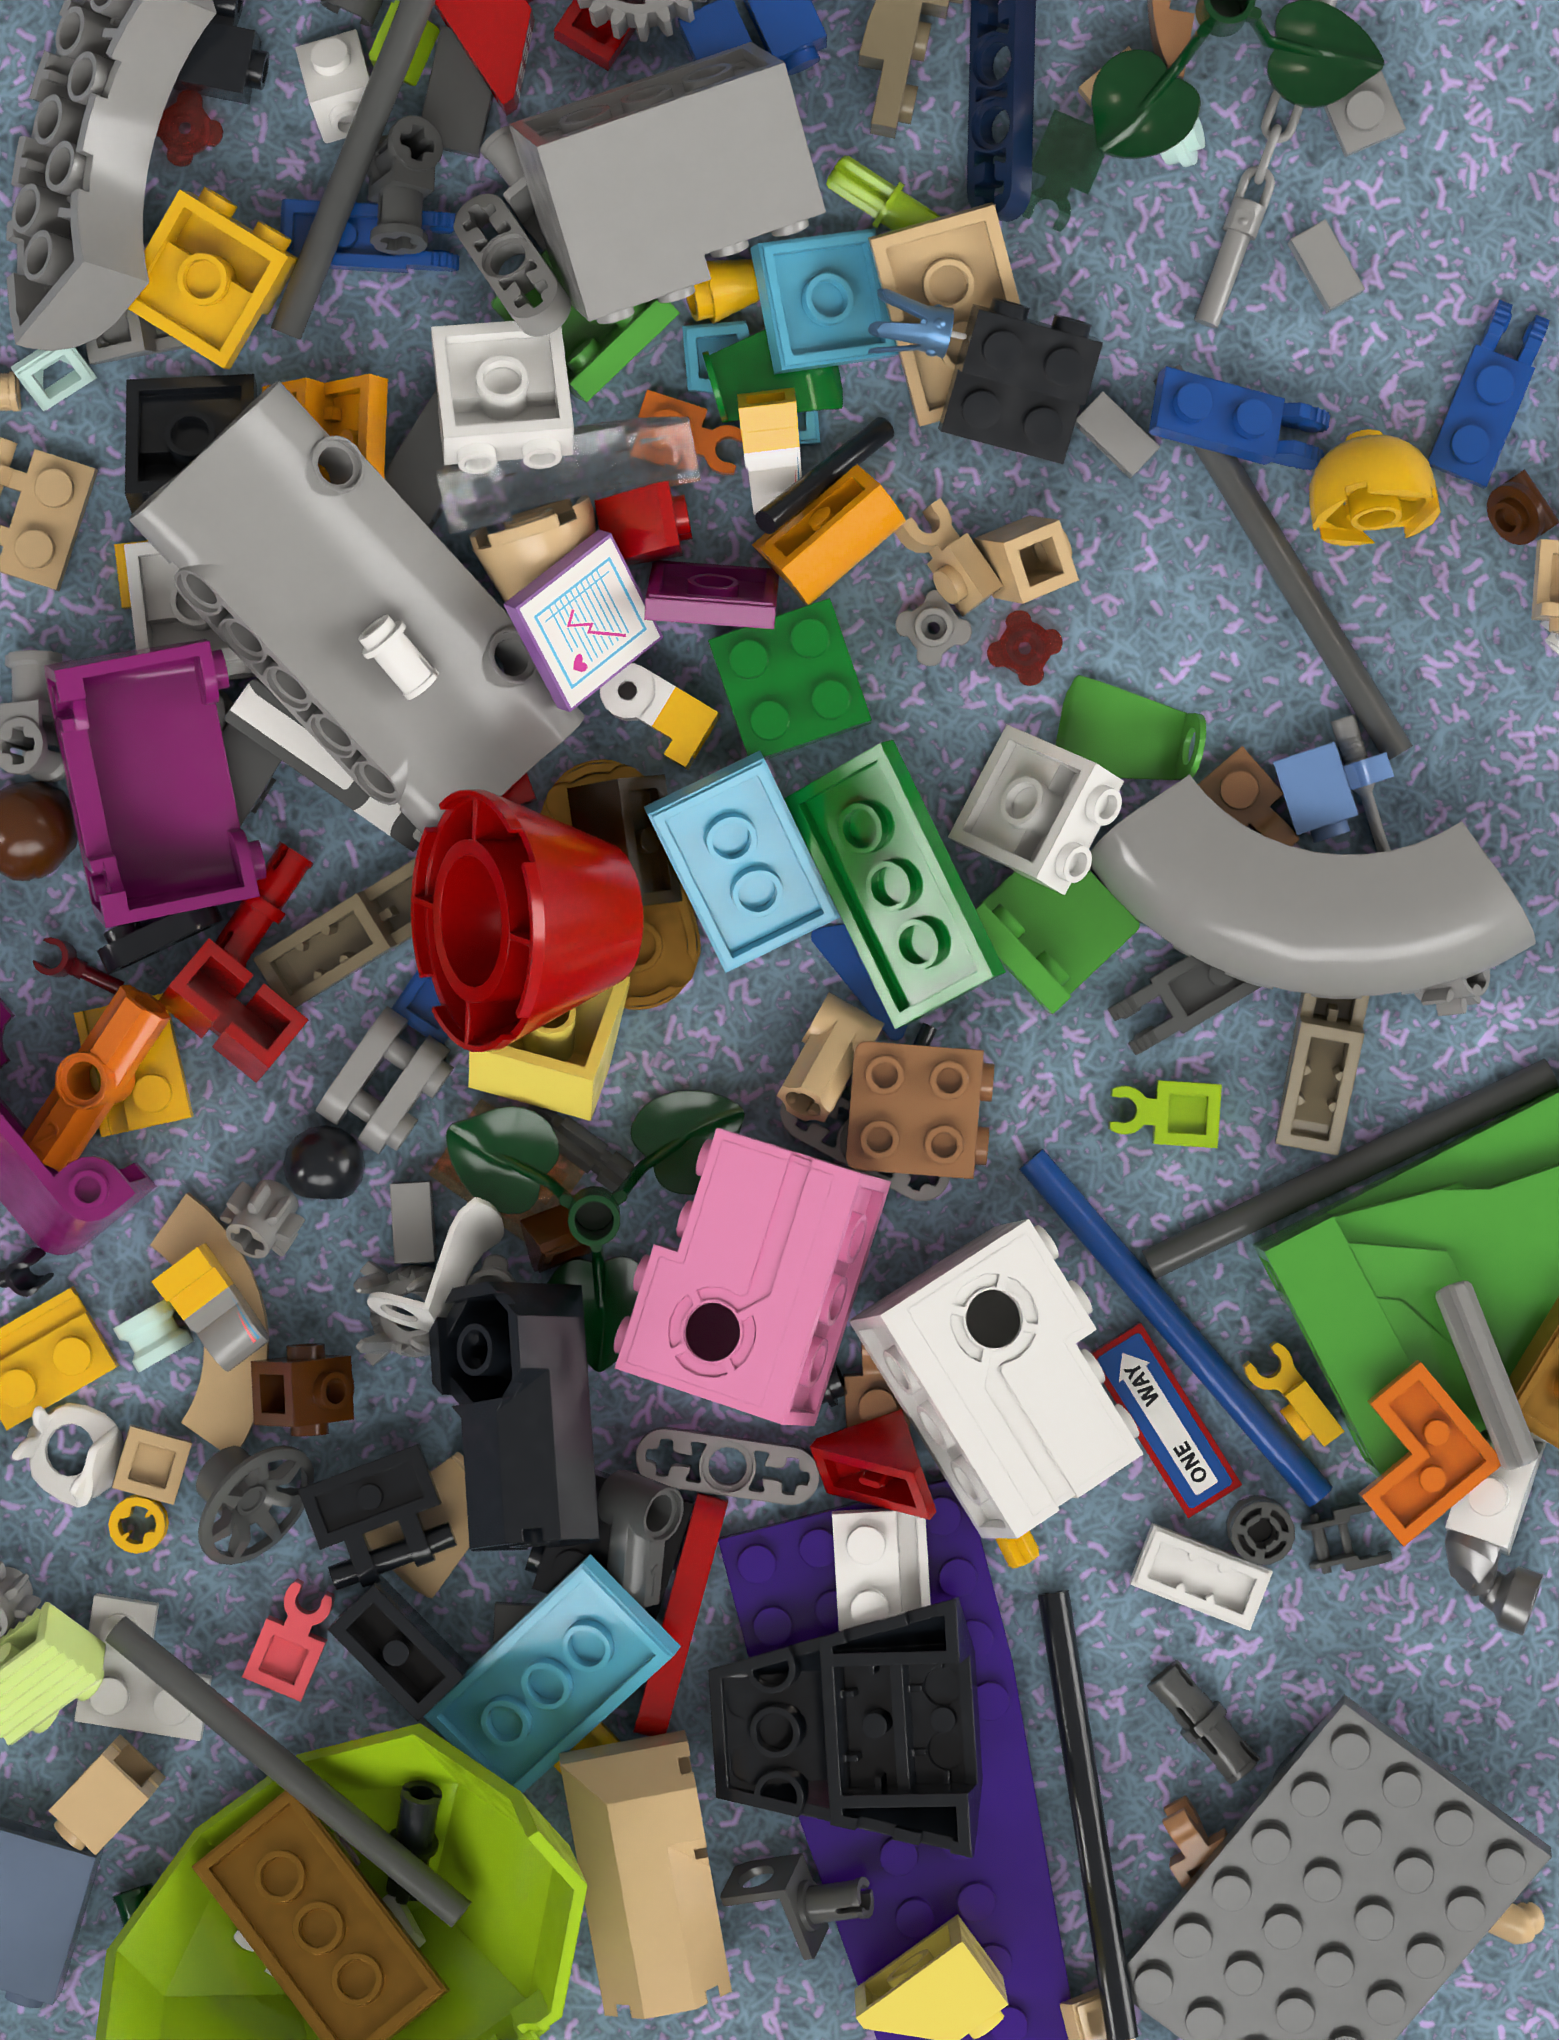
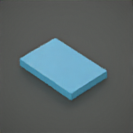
M760 750L644 806L725 973L840 918Z

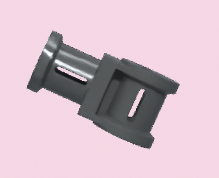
M408 115L395 122L389 129L388 135L381 137L367 172L369 178L368 201L378 203L377 226L370 232V243L374 245L376 250L387 254H417L424 251L428 246V235L422 229L423 199L434 192L435 166L441 160L443 144L438 130L428 120L420 116Z

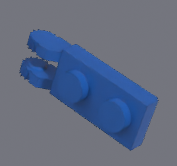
M282 199L280 232L292 240L286 251L297 258L300 255L321 201ZM355 202L329 269L393 273H408V269L454 272L459 270L460 256L445 250L422 251L417 254L404 255L387 254L376 250L374 245L370 243V232L377 226L378 204ZM423 211L422 229L437 234H451L455 232L456 214Z
M1500 299L1492 312L1480 344L1473 346L1427 459L1430 467L1483 489L1489 483L1535 368L1531 367L1540 349L1550 321L1535 315L1533 321L1528 323L1522 337L1523 344L1516 360L1494 352L1502 333L1506 331L1512 317L1511 310L1513 305Z
M1166 366L1158 373L1148 433L1263 465L1273 462L1288 467H1295L1296 469L1311 471L1316 469L1318 463L1324 457L1325 452H1323V449L1297 440H1278L1280 427L1284 426L1310 433H1323V431H1327L1329 428L1330 415L1325 409L1312 407L1309 404L1301 402L1284 403L1285 398Z

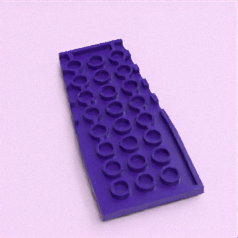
M946 1479L928 1483L937 1511L931 1520L926 1519L930 1603L932 1605L959 1597L975 1650L983 1773L975 1855L973 1858L950 1853L949 1849L923 1843L919 1846L893 1840V1836L859 1828L854 1831L830 1825V1821L801 1815L799 1820L822 1884L865 1877L870 1884L868 1888H863L861 1891L866 1889H872L874 1911L870 1918L835 1921L858 1986L958 1914L1002 1974L1008 2005L1001 2010L1004 2018L997 2026L980 2038L972 2039L967 2034L960 2040H1068L1059 2003L1071 1999L1013 1660L980 1534ZM858 1501L719 1537L718 1542L748 1657L839 1631L832 1511L878 1509L882 1507ZM874 2030L877 2040H932Z

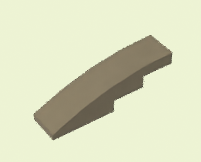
M416 858L364 891L349 897L253 958L270 988L291 1006L297 1008L411 939V889Z
M1301 992L1283 1087L1275 1144L1339 1155L1365 1035L1363 1024L1370 996H1362V999H1328L1311 997L1310 993Z

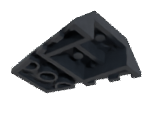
M959 1597L726 1663L708 1670L716 1798L795 1817H800L801 1815L830 1821V1825L854 1831L857 1828L893 1836V1840L918 1846L921 1843L949 1849L952 1854L969 1858L974 1857L983 1773L975 1650Z

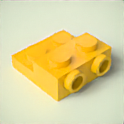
M207 187L203 188L199 196L179 189L144 250L149 284L128 309L223 369H231L261 315H269L292 275L298 258L286 251L292 240L280 231L259 220L252 230L234 219L232 216L238 206Z

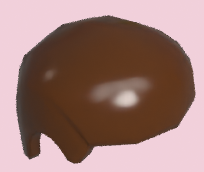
M42 781L14 783L0 790V874L14 881H30L34 878L41 879L51 874L76 848L78 841L69 798L63 790Z

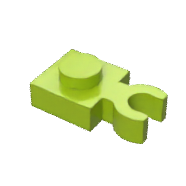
M1156 1080L1155 1098H1146L1142 1092L1130 1086L1120 1085L1111 1088L1110 1096L1129 1098L1134 1103L1135 1113L1126 1122L1109 1121L1108 1129L1118 1134H1132L1140 1130L1144 1125H1153L1152 1144L1218 1148L1222 1084Z

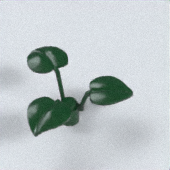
M1197 0L1195 14L1200 26L1169 69H1167L1159 56L1153 52L1139 49L1120 52L1110 58L1101 68L1093 84L1091 95L1095 143L1103 154L1121 159L1147 158L1166 152L1178 145L1193 129L1201 106L1197 90L1188 82L1177 78L1178 75L1183 71L1209 35L1216 37L1231 36L1238 32L1245 22L1250 23L1263 46L1274 49L1267 62V75L1273 88L1283 99L1303 108L1325 107L1341 100L1358 86L1378 74L1384 66V60L1375 43L1361 26L1339 9L1322 1L1298 0L1286 4L1276 16L1274 25L1275 36H1272L1261 19V9L1254 7L1256 0Z
M703 1090L673 1091L652 1099L637 1113L630 1132L631 1139L636 1148L647 1157L634 1167L618 1189L612 1193L603 1187L590 1186L581 1189L573 1195L555 1178L547 1175L558 1161V1138L551 1124L542 1115L525 1107H497L473 1117L454 1122L446 1131V1142L451 1163L463 1185L473 1197L490 1202L498 1212L521 1214L530 1210L538 1199L540 1184L548 1188L559 1199V1203L562 1206L568 1208L570 1232L577 1241L590 1246L592 1261L582 1258L569 1260L561 1264L554 1271L547 1283L582 1285L587 1362L593 1370L602 1372L613 1365L618 1359L619 1354L614 1352L615 1336L622 1320L626 1316L631 1317L638 1292L633 1289V1281L639 1263L627 1256L612 1257L604 1261L603 1245L616 1236L620 1227L619 1205L626 1201L627 1195L652 1167L658 1182L667 1190L677 1194L695 1195L701 1176L696 1174V1163L704 1142L709 1138L713 1139L716 1128L739 1134L745 1112L742 1106L735 1101Z

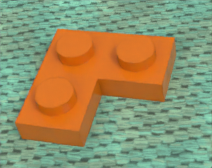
M1416 1360L1367 1401L1409 1452L1359 1493L1403 1547L1501 1467L1495 1450L1419 1360Z

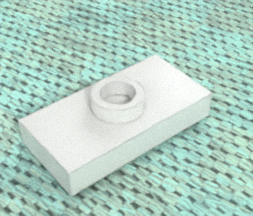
M1152 1523L1129 1582L1135 1587L1250 1631L1273 1571L1263 1565L1248 1562L1240 1556Z

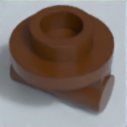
M1525 469L1497 487L1489 495L1487 501L1488 518L1498 534L1512 544H1528L1559 523L1558 518Z

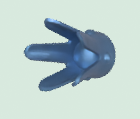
M880 288L877 290L880 300L921 319L920 323L884 321L871 323L868 331L873 336L917 345L876 347L869 349L868 354L918 350L925 352L930 357L944 358L951 337L963 340L967 338L965 333L952 331L954 321L953 308L943 307L940 304L927 306L888 289Z

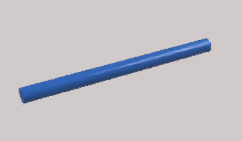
M1041 1149L1030 1161L1028 1160L1019 1168L1022 1174L1308 1507H1312L1332 1490L1333 1486L1045 1150Z

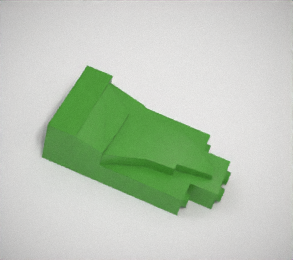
M1559 1086L1252 1244L1281 1301L1288 1305L1336 1397L1343 1411L1340 1415L1368 1469L1377 1477L1409 1451L1367 1401L1416 1360L1422 1362L1479 1432L1486 1430L1485 1423L1435 1296L1438 1290L1458 1281H1469L1472 1284L1508 1377H1510L1559 1296Z

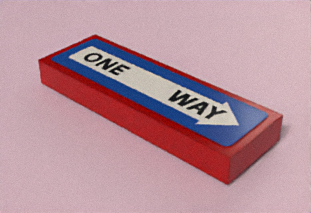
M1141 1322L1136 1323L1090 1352L1104 1372V1385L1116 1404L1122 1405L1133 1418L1139 1430L1137 1438L1188 1519L1242 1486V1483Z

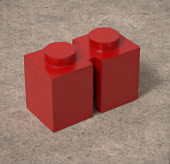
M208 938L170 983L158 1001L166 1006L165 1009L200 1038H203L209 1030L213 1031L219 1038L212 1047L257 1083L309 1020L266 984H263L248 1004L244 1006L236 997L254 975Z

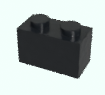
M381 1575L382 1581L376 1580L334 1620L328 1631L418 1722L465 1676L470 1665Z

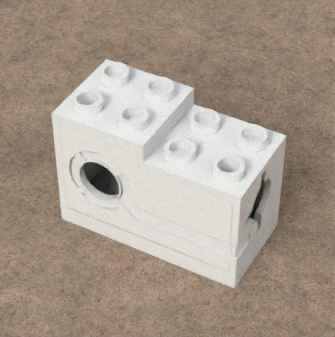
M1030 1219L993 1227L848 1320L981 1538L1018 1539L1060 1511L1058 1508L1060 1505L1071 1498H1079L1143 1455L1135 1440L1139 1436V1430L1133 1418L1122 1405H1113L1101 1385L1105 1381V1375L1100 1364L1088 1350L1082 1349L1080 1351L1076 1344L1097 1330L1088 1316L1093 1311L1092 1305L1083 1289L1075 1281H1067L1055 1262V1259L1059 1257V1253L1050 1235L1040 1225L1034 1227Z

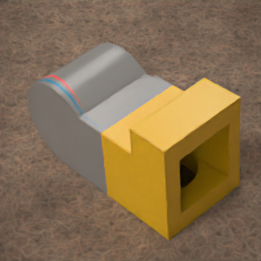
M206 1243L196 1247L151 1281L164 1300L172 1304L190 1330L196 1332L207 1351L225 1371H231L270 1341L261 1321Z

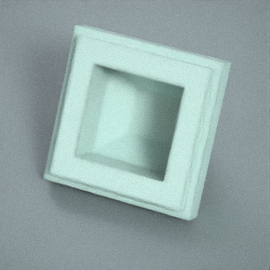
M76 347L54 351L38 349L11 366L14 374L42 411L48 410L97 378ZM59 360L71 365L75 369L44 390V369Z

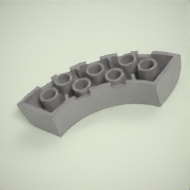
M213 0L64 1L59 12L62 18L56 32V53L53 54L44 50L29 99L40 102L34 120L31 138L27 136L19 137L11 181L12 186L22 188L13 206L12 220L7 222L6 241L17 244V273L13 272L6 278L9 312L16 345L31 349L54 351L75 348L97 339L118 321L149 284L143 243V211L152 149L161 117L176 79L195 43L216 14Z
M1188 775L1116 824L1091 850L1092 863L1090 869L1139 923L1142 922L1170 942L1174 949L1188 957L1192 955L1212 967L1223 970L1225 975L1272 990L1273 987L1293 992L1310 993L1311 997L1328 999H1362V996H1377L1401 992V995L1419 993L1423 988L1459 978L1464 980L1496 967L1536 943L1531 924L1514 893L1462 821L1436 836L1391 851L1344 855L1313 852L1283 844L1246 827L1223 811L1204 793L1191 775Z

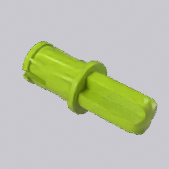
M844 155L840 158L827 178V187L873 217L875 220L872 225L876 228L882 223L893 231L942 217L902 191L905 186L902 182L899 181L897 186H894L850 156Z

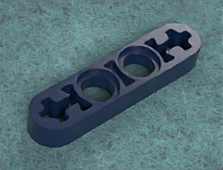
M971 0L967 198L971 208L992 202L995 204L999 221L1010 222L1025 212L1032 192L1036 0H1004L1000 3L999 0ZM1009 26L1008 33L996 32L997 28L1008 30ZM1007 46L1011 55L1010 67L1007 73L997 80L993 70L994 59L998 51L1002 47ZM1006 110L1009 116V130L1005 138L996 144L992 137V125L996 116L1001 111ZM994 156L1006 157L1005 162L995 160V164H993ZM1004 184L1003 193L996 195L994 198L995 189L1002 187Z

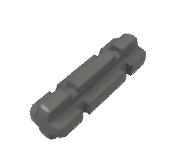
M530 1104L527 1107L542 1115L551 1124L558 1138L559 1154L588 1174L591 1170L598 1176L595 1180L611 1192L617 1190L635 1166L631 1161L617 1151L611 1154L606 1150L608 1145L568 1115L563 1119L556 1111Z

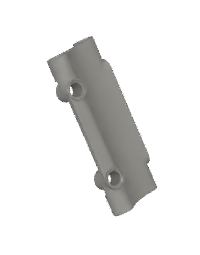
M279 380L255 398L207 448L180 473L153 493L129 518V521L169 564L173 562L179 568L174 576L175 585L186 602L362 790L380 803L387 805L398 803L400 811L422 834L425 827H437L445 810H440L439 803L444 798L456 791L470 789L486 790L502 796L526 772L569 737L585 717L578 707L571 712L557 708L511 618L368 462L357 446L347 438L337 435L329 436ZM318 463L328 472L331 483L320 473ZM387 614L394 622L398 620L403 621L406 625L403 633L428 663L439 672L438 678L434 683L411 700H407L403 696V692L374 658L366 659L362 655L364 646L358 640L359 636L374 621ZM494 655L502 662L504 673L497 666Z

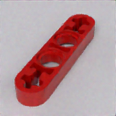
M697 1493L662 1627L681 1647L668 1662L647 1680L634 1733L654 1736L667 1732L728 1500Z

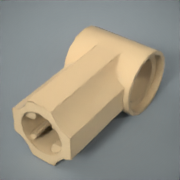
M829 992L801 1041L805 1043L802 1051L776 1095L785 1104L786 1111L805 1122L809 1120L825 1122L830 1112L836 1106L853 1072L855 1048L864 1041L875 1042L885 1023Z

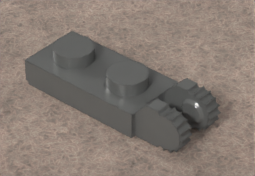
M1191 955L1190 957L1185 956L1150 977L1149 981L1151 983L1108 1008V1011L1114 1021L1121 1018L1126 1019L1140 1011L1146 1003L1158 996L1160 997L1171 1017L1156 1026H1149L1134 1035V1039L1128 1044L1133 1053L1138 1055L1177 1031H1180L1182 1034L1261 987L1225 975L1223 970L1212 967Z

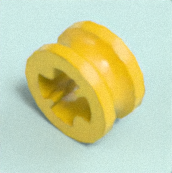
M131 1495L118 1503L113 1509L108 1526L110 1536L118 1547L126 1552L138 1554L150 1551L163 1540L167 1534L169 1520L167 1511L160 1501L139 1495ZM135 1506L148 1510L145 1518L153 1515L155 1518L156 1528L148 1530L144 1534L143 1541L131 1539L129 1536L133 1530L125 1533L122 1527V1519L130 1517L134 1512Z

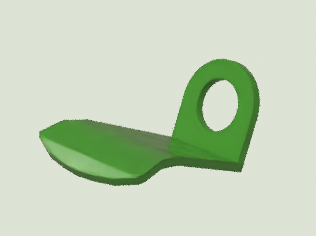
M1077 675L1069 687L1063 702L1055 745L1097 763L1119 778L1181 781L1188 775H1191L1193 778L1199 768L1206 741V720L1202 714L1185 713L1104 682ZM1195 732L1194 750L1189 761L1190 743Z

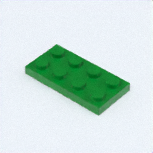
M894 740L875 745L784 798L895 1029L920 1019L1006 973Z

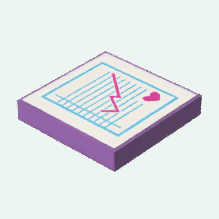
M597 530L503 604L557 708L568 712L575 709L663 638L656 621L644 620L645 600L612 534L602 530Z

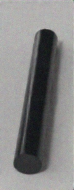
M882 417L873 420L758 511L755 516L758 527L767 534H773L817 499L856 464H861L891 440L894 436V429L891 423Z

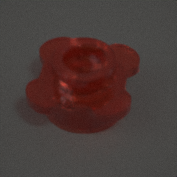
M193 90L180 92L177 102L164 110L156 137H160L168 149V160L178 167L190 165L193 161V156L203 152L207 146L215 147L219 145L223 138L221 124L218 121L210 120L202 108V96ZM182 123H189L191 125V130L188 134L180 133L179 127Z
M1014 611L1006 618L1007 628L1000 640L989 645L987 658L992 666L996 668L1006 667L1016 673L1021 684L1034 686L1043 680V667L1050 656L1059 653L1062 649V637L1057 630H1045L1039 624L1032 622L1029 613L1026 611ZM1022 642L1030 644L1031 651L1028 654L1020 653L1019 645Z

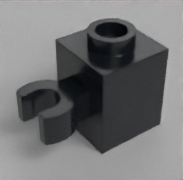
M213 0L216 14L189 53L173 88L174 90L249 105L252 88L263 90L269 68V52L260 50L262 42L255 30L237 27L244 0Z

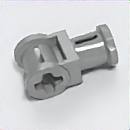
M23 650L10 652L8 655H5V666L11 668L12 702L0 704V767L11 774H29L38 781L49 783L62 780L65 777L60 752L47 749L48 744L58 748L59 744L48 695L44 666L62 662V654L58 652ZM10 748L22 750V756L12 753Z

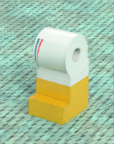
M795 388L737 394L745 467L746 469L748 468L754 515L802 477Z
M634 663L628 665L600 688V698L605 708L616 718L624 721L639 720L671 739L672 741L664 755L687 770L691 767L721 717L718 711L646 668Z

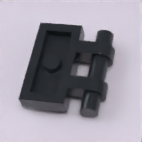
M420 1443L298 1489L319 1549L327 1548L342 1541L345 1542L350 1559L328 1567L332 1582L337 1591L359 1582L363 1588L367 1587L376 1580L382 1581L381 1574L412 1562L417 1567L436 1560L434 1554L457 1546V1541L449 1521L425 1530L419 1516V1512L442 1503ZM399 1521L405 1538L371 1550L365 1533Z

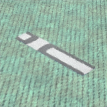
M255 679L248 683L225 715V721L414 852L419 846L422 833L400 811V805L398 803L394 805L383 804L370 797L266 686Z

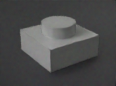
M1382 71L1358 86L1341 100L1324 107L1345 157L1402 134L1406 130Z

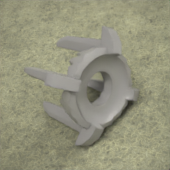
M368 1261L360 1270L365 1276L358 1278L354 1282L353 1287L358 1293L365 1294L385 1292L403 1297L408 1293H413L425 1301L435 1270L427 1266L409 1265L387 1273L374 1262ZM385 1304L397 1312V1306ZM369 1307L370 1321L375 1335L361 1339L357 1343L356 1349L360 1353H366L363 1357L372 1366L380 1362L391 1351L402 1356L414 1358L430 1355L429 1332L420 1329L409 1330L403 1325L379 1315Z

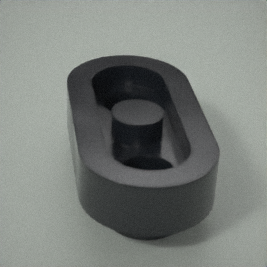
M216 905L167 915L145 927H142L140 921L119 925L103 934L107 945L97 950V953L107 974H112L221 923L224 919Z

